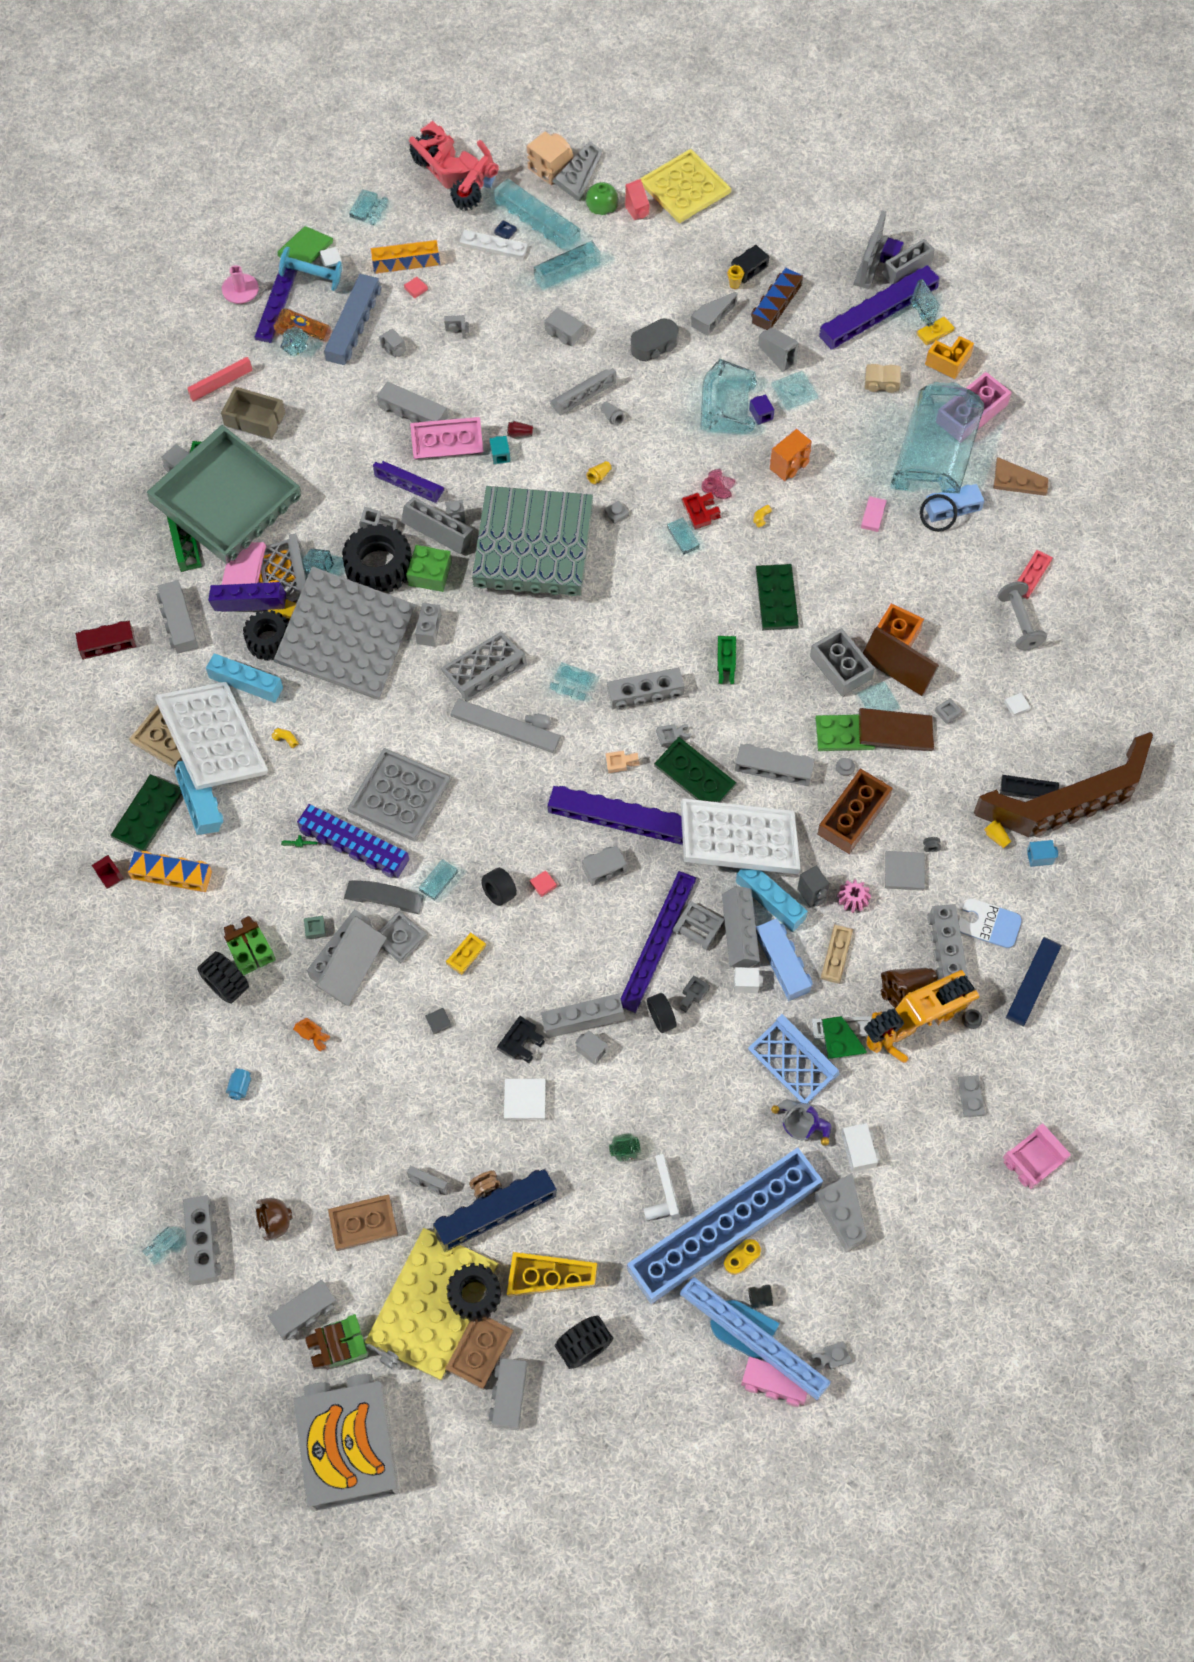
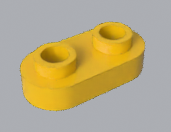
M753 1239L743 1241L726 1256L724 1260L725 1270L732 1275H738L760 1256L761 1247L759 1243ZM751 1246L754 1248V1252L750 1253L746 1248ZM737 1260L739 1264L737 1266H733L731 1264V1261Z

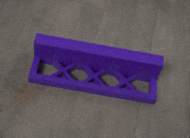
M375 461L373 464L376 478L434 503H437L444 492L443 486L385 461H382L381 464Z

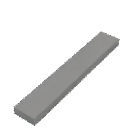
M457 699L450 713L453 718L551 753L555 752L561 739V735L461 699Z

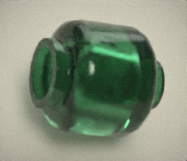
M625 1133L613 1137L612 1144H609L611 1156H615L617 1161L623 1162L636 1159L638 1153L641 1152V1146L637 1136L634 1137L632 1133Z

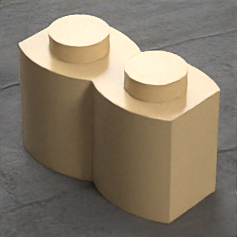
M880 364L866 365L865 389L871 392L878 390L889 393L898 392L900 389L901 367L897 365L883 366Z

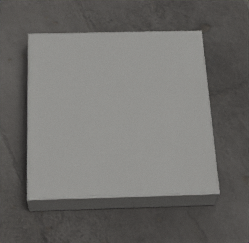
M886 851L885 888L924 891L925 853Z
M398 911L378 931L387 937L381 947L400 964L428 937V934L401 911Z

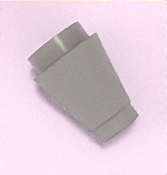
M604 402L601 405L602 412L611 424L619 425L623 422L625 416L621 409L609 402Z

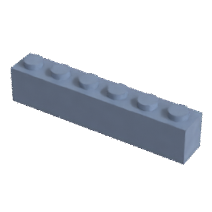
M359 274L324 349L326 361L345 366L347 360L351 359L352 349L358 344V336L363 333L364 323L369 320L371 308L375 307L376 296H379L382 288L379 284V278Z

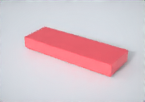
M1036 550L1018 579L1020 582H1025L1029 587L1027 593L1022 597L1026 599L1030 597L1053 557Z

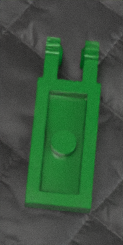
M718 636V684H723V671L730 672L729 682L734 684L736 636Z

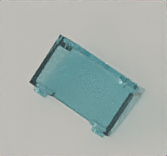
M719 359L713 365L703 380L701 430L735 434H748L754 430V419L750 416L747 417L748 393L757 384L755 371L723 359Z

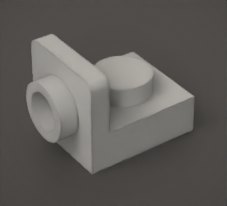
M465 315L444 316L445 330L450 332L462 331L463 339H466V333L469 332V322H465Z

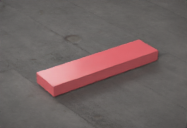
M245 357L189 386L187 389L191 400L194 402L253 371L249 358Z

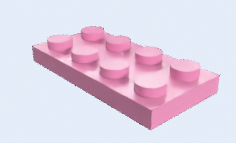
M480 417L410 423L414 459L483 453Z

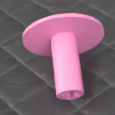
M232 266L230 268L231 276L222 285L223 296L228 301L237 304L251 301L259 290L257 280L251 275L242 273L240 266Z

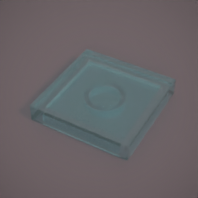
M803 371L771 383L772 388L787 411L818 399L817 393Z

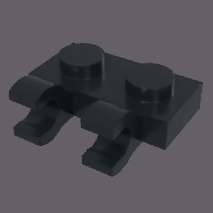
M519 1016L498 1044L497 1050L513 1060L518 1055L522 1060L530 1063L534 1057L531 1051L524 1048L526 1042L530 1040L541 1048L545 1041L541 1034L535 1032L537 1029L535 1024Z

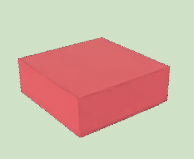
M418 277L404 285V289L414 298L428 290L427 285Z
M546 870L530 880V884L541 897L557 887V884Z

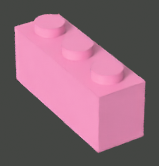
M749 1356L741 1383L742 1386H745L746 1391L751 1393H757V1391L764 1392L767 1398L778 1400L779 1397L787 1400L786 1403L794 1407H799V1404L804 1405L807 1392L768 1362Z

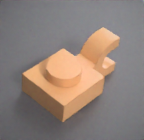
M624 751L605 753L608 773L627 771L626 765L639 766L638 753L625 755Z

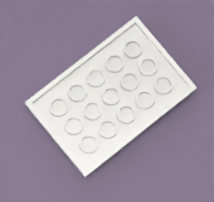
M227 682L156 695L155 700L196 790L267 775L268 769Z
M682 798L681 816L684 862L799 874L800 860L794 811Z

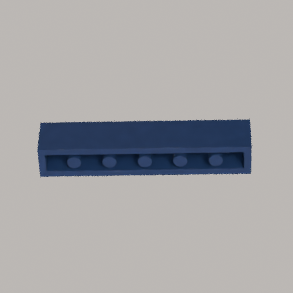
M546 1169L541 1171L535 1170L522 1180H514L510 1186L504 1189H496L486 1198L480 1197L467 1207H459L449 1216L439 1217L433 1223V1231L444 1252L555 1198L557 1189Z

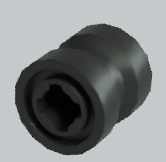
M770 1284L763 1285L761 1288H748L752 1309L759 1308L760 1305L773 1306Z

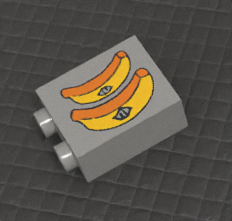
M372 1374L351 1376L346 1379L347 1388L331 1391L329 1382L309 1384L303 1387L304 1396L293 1398L307 1507L313 1512L400 1494L385 1388L381 1381L373 1382Z

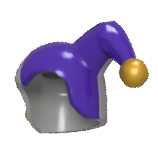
M786 1099L779 1105L771 1107V1111L774 1114L781 1110L788 1112L783 1119V1127L791 1137L803 1141L807 1140L814 1131H819L823 1135L821 1144L823 1146L829 1145L831 1124L820 1118L813 1106L806 1103L798 1104Z

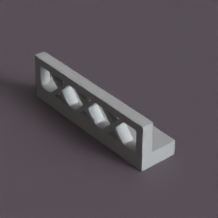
M612 368L599 372L551 400L550 405L561 416L616 384V370Z

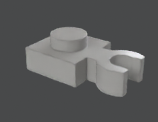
M675 724L657 727L656 733L661 747L671 745L678 737L683 740L689 739L691 733L685 734L683 732L689 726L683 724L677 729Z
M844 1341L824 1347V1355L815 1353L810 1357L811 1360L819 1359L821 1361V1365L814 1368L816 1371L822 1370L826 1364H829L830 1369H834L851 1363Z

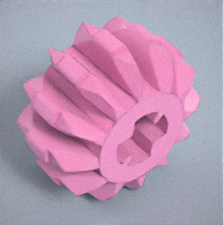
M856 879L853 880V883L847 880L845 885L840 886V891L837 894V897L840 898L839 905L845 904L844 910L850 907L852 913L855 912L856 908L861 912L863 907L868 906V900L871 899V894L868 893L869 887H864V882L858 884Z

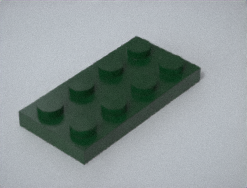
M792 564L756 566L762 631L798 629L799 622Z
M680 737L654 763L657 769L696 800L721 803L737 784V782Z
M150 774L111 833V838L138 851H146L181 797L180 787Z

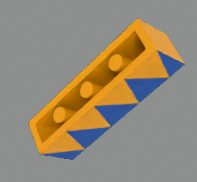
M437 240L371 248L374 274L440 265Z
M134 851L128 874L133 880L206 893L212 870L209 864L204 861L192 862L182 857L175 859L165 854L158 856L147 851Z

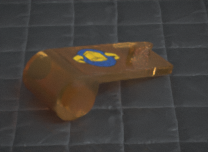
M282 309L275 321L274 329L281 335H287L292 328L323 341L329 325L290 309Z

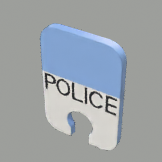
M968 899L965 902L963 910L975 912L978 915V921L969 923L966 919L960 918L959 926L961 933L1004 948H1011L1014 945L1021 925L1019 914L976 899Z

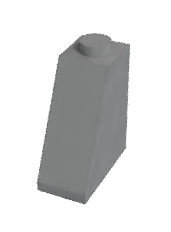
M773 327L759 335L758 346L782 372L796 365L799 346L796 340Z

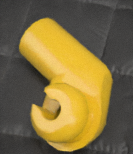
M768 504L754 513L753 522L758 528L765 525L764 516L772 512Z
M276 728L271 735L275 741H280L281 738L285 739L291 748L299 744L292 732L285 729Z

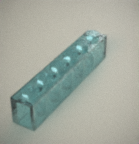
M508 178L494 189L495 202L499 206H504L509 213L515 214L522 222L531 225L535 231L541 232L546 239H551L559 248L568 251L581 240L580 228Z

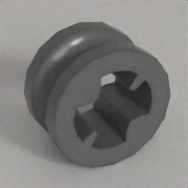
M925 838L923 840L925 845L924 851H940V838Z

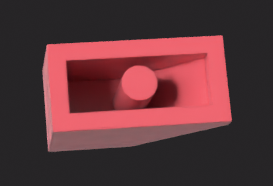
M641 179L625 185V207L634 220L643 219L649 215V202Z

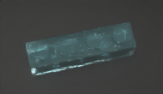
M589 241L534 266V280L542 291L600 265V250L593 241Z

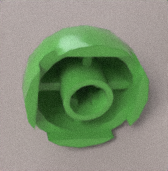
M607 182L595 183L587 191L586 205L592 213L607 215V213L614 212L618 207V194L611 184Z

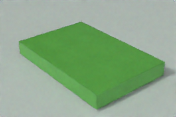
M304 226L277 251V254L281 258L284 248L290 247V258L312 263L321 255L320 251L326 250L333 243V238Z

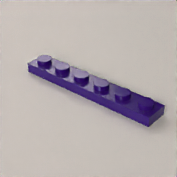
M286 267L283 276H280L278 271L254 336L256 341L272 343L298 270Z

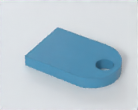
M734 1300L726 1301L770 1336H774L780 1323L741 1302ZM710 1320L711 1330L719 1341L747 1356L762 1360L758 1354L714 1320Z

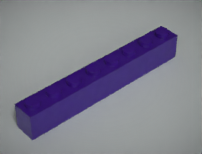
M928 265L919 268L913 274L905 276L897 283L891 284L887 289L879 291L873 297L865 299L857 306L851 307L847 312L837 315L829 322H825L820 327L819 337L832 350L938 289L940 277Z
M553 786L547 805L548 813L683 845L682 816L678 813H667L658 808H646L638 803L630 804L620 799L613 800L600 794L592 795L583 790L575 791L566 786Z

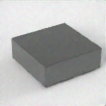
M444 1008L425 1015L433 1034L452 1027Z

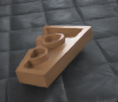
M997 457L993 489L1047 495L1049 478Z

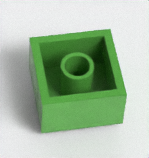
M415 545L407 571L408 586L443 592L452 564L451 551Z

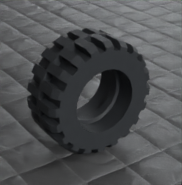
M370 524L366 528L361 527L357 529V533L353 532L349 536L350 539H347L344 543L345 547L342 549V559L347 578L381 592L387 591L390 593L393 592V588H400L402 581L404 583L407 581V571L412 558L410 544L406 536L402 535V532L398 529L393 530L392 526L387 525L385 527L383 524H377V526ZM375 551H385L393 555L390 562L380 567H370L362 563L366 555Z

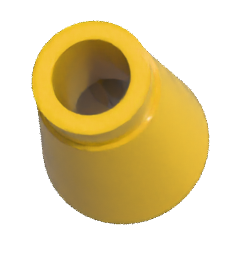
M733 265L727 271L729 285L732 289H738L744 276V271L740 266Z
M604 461L589 468L586 473L589 482L592 484L600 483L612 469L611 464L608 461Z
M996 820L984 829L985 835L1002 848H1005L1012 842L1002 824Z

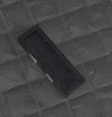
M1003 774L1001 776L1000 794L1034 799L1059 789V782Z

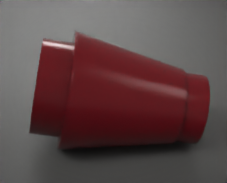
M517 421L508 422L507 436H512V438L532 436L533 425Z

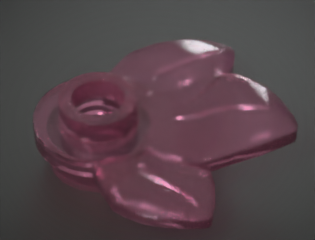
M715 469L702 482L701 489L706 494L712 492L717 498L727 499L732 496L730 489L734 486L735 479L723 477L721 469Z

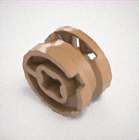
M494 1170L484 1172L469 1182L471 1189L475 1191L474 1196L476 1199L480 1197L486 1198L493 1191L502 1187L500 1181L496 1179L497 1174Z

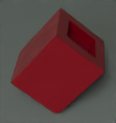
M109 855L92 864L94 871L107 889L124 879Z

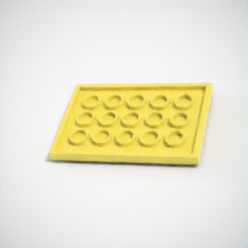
M423 1228L365 1344H371L376 1348L380 1347L386 1353L389 1350L399 1356L398 1360L442 1380L446 1372L445 1368L469 1324V1320L466 1318L465 1320L461 1319L459 1315L453 1312L449 1304L446 1289L447 1284H449V1278L454 1276L456 1269L461 1270L462 1265L468 1267L470 1263H475V1266H479L480 1263L485 1268L489 1267L492 1273H495L499 1264L461 1245L444 1252L435 1233ZM471 1282L463 1288L462 1298L466 1302L477 1303L481 1301L486 1287L482 1283Z

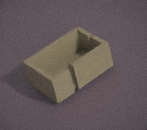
M235 386L221 411L224 426L238 430L241 427V430L272 440L286 412L283 400Z

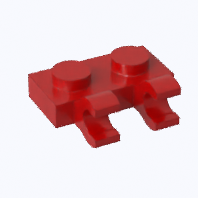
M712 492L703 496L695 493L682 498V503L695 530L710 525L711 520L721 518V511L718 506L709 510L705 508V506L715 504Z

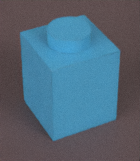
M1053 840L1029 843L1027 854L1030 867L1054 864L1056 858H1058V849L1054 847Z

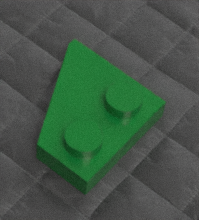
M842 1016L821 1019L828 1059L867 1053Z

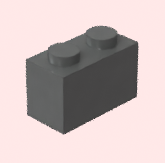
M816 865L800 874L797 890L809 907L814 905L820 906L826 901L830 883Z

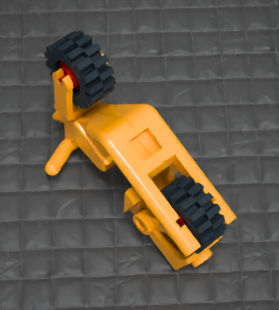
M963 970L954 972L916 991L909 992L896 1009L893 1008L887 1012L880 1011L879 1013L874 1012L872 1014L871 1022H868L864 1027L868 1034L867 1046L875 1053L880 1052L882 1046H884L888 1053L901 1062L906 1063L908 1057L892 1045L893 1042L897 1043L912 1035L918 1027L926 1023L928 1026H932L933 1020L939 1026L943 1020L946 1022L955 1016L954 1014L967 1009L972 1001L978 999L979 994Z

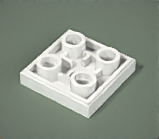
M505 1079L504 1120H545L546 1080Z

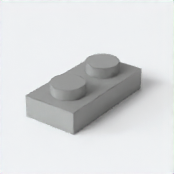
M979 1075L958 1077L963 1117L984 1116L985 1111Z
M411 1165L406 1172L411 1183L416 1186L423 1184L433 1194L439 1195V1193L445 1195L449 1188L447 1182Z

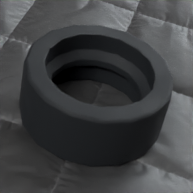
M661 992L647 998L649 1012L659 1032L664 1033L676 1028L675 1015L666 996Z

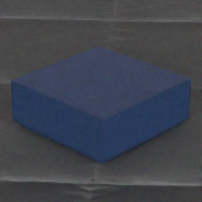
M503 220L494 230V234L501 238L509 239L517 231V227Z

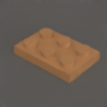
M389 1194L328 1209L336 1251L398 1236Z
M486 1317L482 1318L483 1321L478 1322V1319H474V1322H469L445 1368L446 1371L484 1390L496 1364L514 1332L503 1324Z

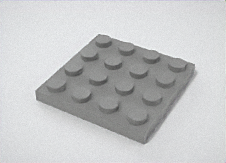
M383 748L347 809L348 812L415 842L450 783L451 778L448 775Z

